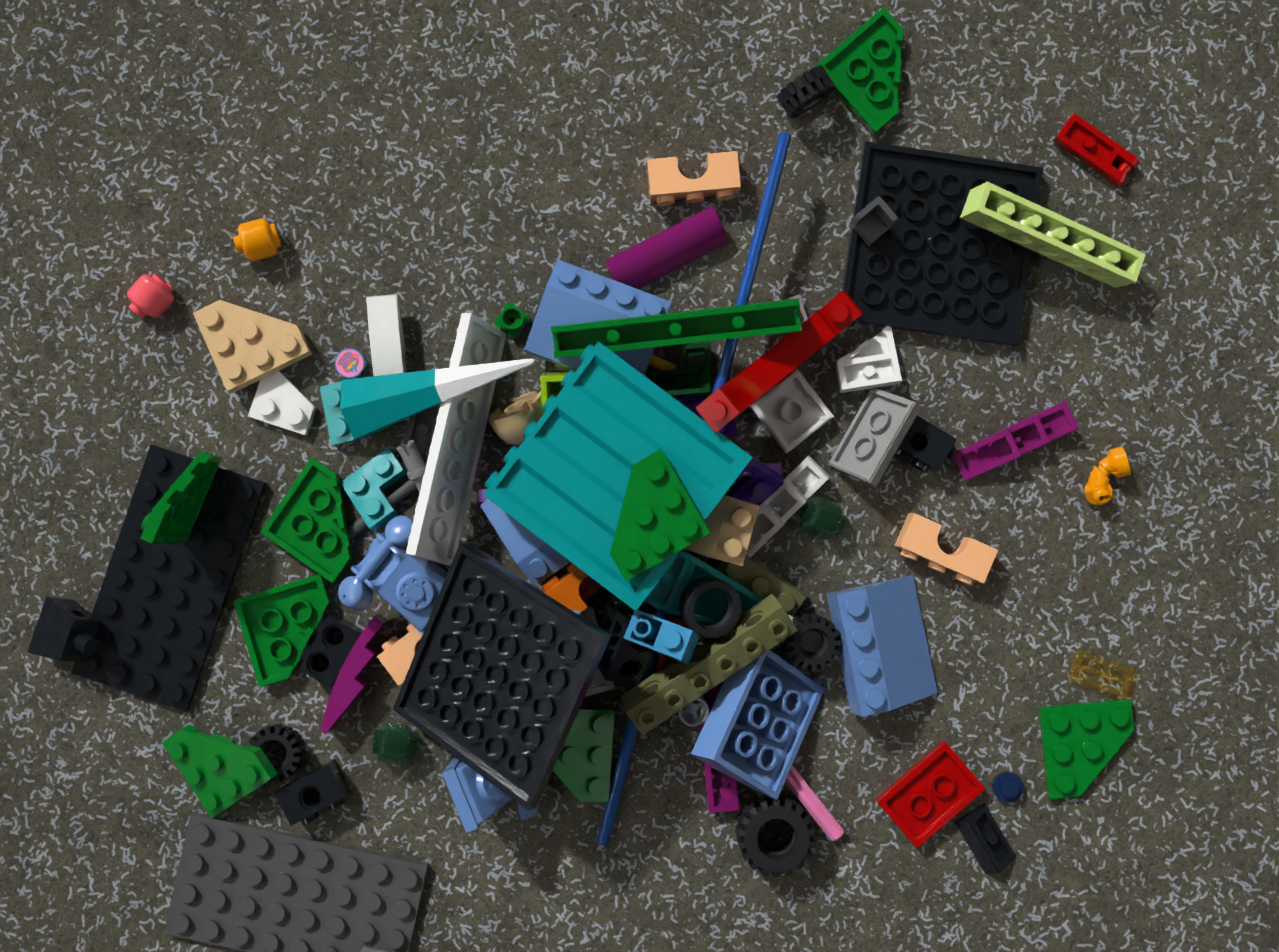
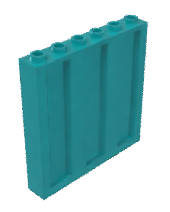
M598 341L595 346L589 344L579 358L582 363L575 372L571 369L560 383L563 389L557 397L551 395L541 408L544 414L539 421L535 422L533 420L526 427L522 434L525 439L518 448L514 445L503 459L506 465L500 473L494 471L485 482L484 486L488 489L483 496L633 610L637 611L682 550L627 582L612 559L610 551L633 465L662 449L699 514L705 521L753 457L720 432L715 433L708 423Z

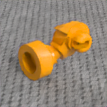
M1122 446L1110 449L1107 456L1099 461L1098 467L1094 465L1092 472H1090L1084 492L1087 501L1091 504L1104 505L1114 497L1109 483V475L1112 474L1117 478L1131 475L1130 465Z

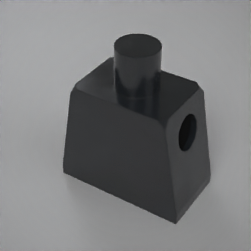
M46 596L27 652L60 661L84 662L88 656L94 655L100 647L99 640L95 638L99 622L74 600Z

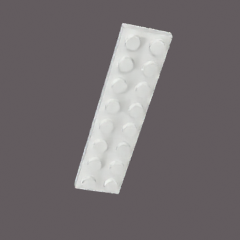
M462 313L449 368L501 362L506 333L472 313ZM496 380L440 404L418 503L415 508L411 533L408 538L406 554L445 566H451L460 543Z

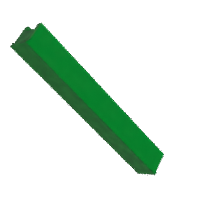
M799 298L551 327L555 350L554 358L580 356L589 344L595 346L598 341L612 352L802 331Z

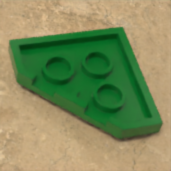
M884 7L816 65V67L822 65L836 86L834 92L873 135L896 117L899 109L898 91L901 76L902 59L900 58L903 28Z
M662 449L635 463L631 470L610 551L612 559L626 582L710 533Z
M200 451L153 507L152 511L145 516L141 526L143 533L140 539L152 544L188 541L222 457Z
M311 457L260 533L331 583H337L352 561L353 554L340 476L316 458Z
M320 574L233 600L259 687L292 677L300 662L299 658L303 650L310 643L315 634L314 630L317 624L324 617L332 602L325 578Z
M1130 699L1038 707L1047 797L1049 799L1079 797L1083 794L1134 731L1132 702Z
M580 708L552 770V773L579 802H609L614 709Z
M191 725L185 726L162 742L211 818L278 774L261 748L253 745L248 747L235 744L234 739L216 733L212 735L199 732V728Z

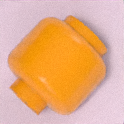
M264 218L241 223L238 226V235L233 236L238 254L244 253L251 262L274 257L277 254V248L282 247L275 224H270Z

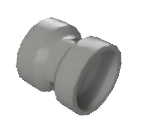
M703 695L678 711L680 720L685 725L692 727L705 722L709 714V708Z

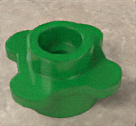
M507 303L504 305L500 316L495 317L494 325L496 328H502L508 332L510 338H517L520 335L521 328L529 323L530 317L513 303ZM510 318H513V319L515 320V322H514V323H510V322H509V319H510Z

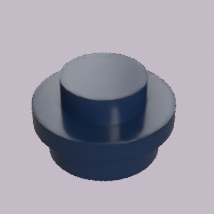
M1005 771L999 773L994 778L992 790L999 800L1011 803L1021 797L1024 786L1018 775Z

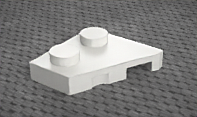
M885 327L869 341L866 340L852 353L846 354L836 362L841 393L896 385L902 382L891 327Z
M278 371L260 380L248 417L307 436L317 407Z

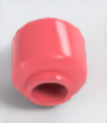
M156 273L152 276L143 274L127 291V297L132 302L129 308L141 318H144L146 315L152 318H159L174 302V295L172 293L174 288Z

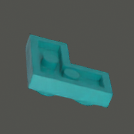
M388 447L340 482L370 530H377L398 514L384 490L406 475L407 471L392 449Z

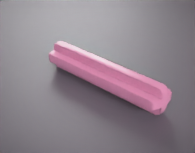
M792 765L785 783L830 840L836 841L844 834L843 828Z

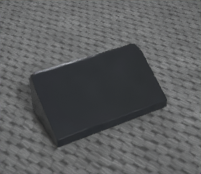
M985 803L954 821L985 874L999 873L1016 856Z

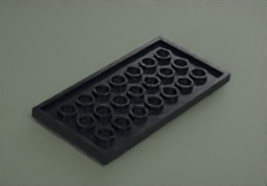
M150 445L92 615L99 622L95 638L99 640L100 647L94 655L88 656L84 662H75L72 674L186 712L189 710L267 483L218 467L188 541L152 544L140 539L143 533L141 529L142 522L194 458L156 445Z

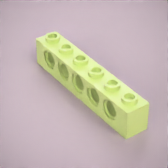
M988 181L969 191L960 217L1114 288L1137 282L1146 255Z

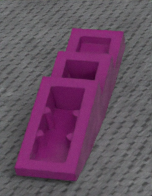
M1063 401L952 453L966 481L1022 456V454L1045 445L1051 440L1074 431L1079 427L1066 401Z
M380 613L373 616L358 637L339 671L328 699L320 730L324 734H327L334 728L369 684L361 674L379 653L370 644L389 622Z
M723 682L703 694L709 708V713ZM703 722L701 725H699V727H700V732H701V730H702V728H703L705 722ZM703 762L709 813L739 810L737 780Z

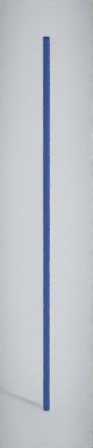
M786 132L779 133L735 305L748 304L792 136ZM739 338L726 339L713 392L728 382ZM657 608L655 616L666 620L668 612ZM652 651L648 660L647 670L642 674L640 682L652 675L657 652ZM629 717L609 790V802H606L596 841L597 844L607 846L638 730Z

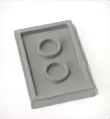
M871 388L828 465L876 487L921 406L906 398L877 388Z

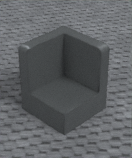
M878 196L857 213L849 224L864 242L870 246L892 228L899 219L884 200Z

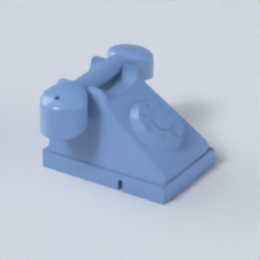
M400 515L388 522L385 527V534L378 533L376 535L378 540L365 558L358 565L351 566V571L356 576H349L340 583L338 596L344 606L356 611H363L370 606L374 591L423 635L448 571L438 563L406 554L413 519Z
M454 756L442 772L466 833L478 829L480 824L512 800L510 796L456 756ZM517 802L521 821L537 815L539 802L535 809L529 811Z

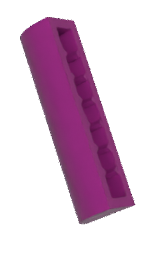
M711 206L605 260V265L613 280L639 289L726 245L727 237L714 207Z

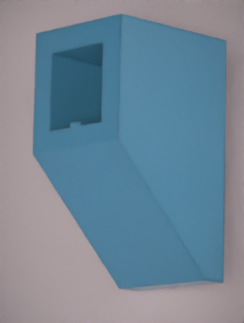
M634 610L624 635V639L688 665L700 637L693 630L640 610Z

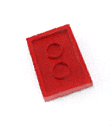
M943 740L875 800L913 845L918 848L986 788Z

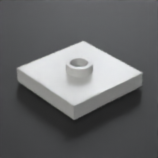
M798 369L749 406L786 454L834 417Z

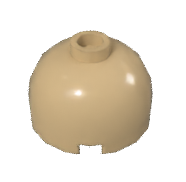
M537 391L523 394L511 400L515 403L508 406L504 412L499 407L489 415L488 421L499 438L508 444L521 445L525 439L522 434L526 427L533 420L538 422L543 415L541 410V391L539 394Z

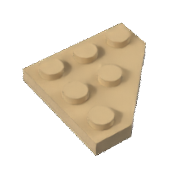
M218 300L193 312L227 392L231 394L313 355L301 328L295 324L222 300Z

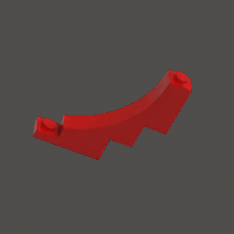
M842 290L801 324L802 331L788 334L746 369L719 387L700 403L696 410L714 432L717 433L863 314L862 310L848 293Z

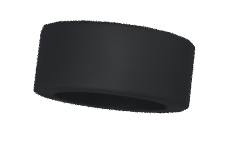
M709 576L697 578L688 584L681 594L679 602L680 617L689 629L702 637L714 639L725 636L735 628L740 620L742 610L740 596L733 586L719 578ZM706 590H718L724 595L726 600L725 612L716 623L704 625L694 615L695 602Z

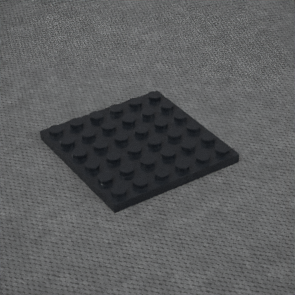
M865 141L863 144L853 218L875 198L880 196L899 220L870 246L864 242L851 226L842 290L848 293L863 312L853 322L1013 347L1017 346L1019 343L1032 250L960 217L969 191L987 181L1038 204L1043 168Z
M459 544L393 710L528 811L535 809L611 635L468 544Z

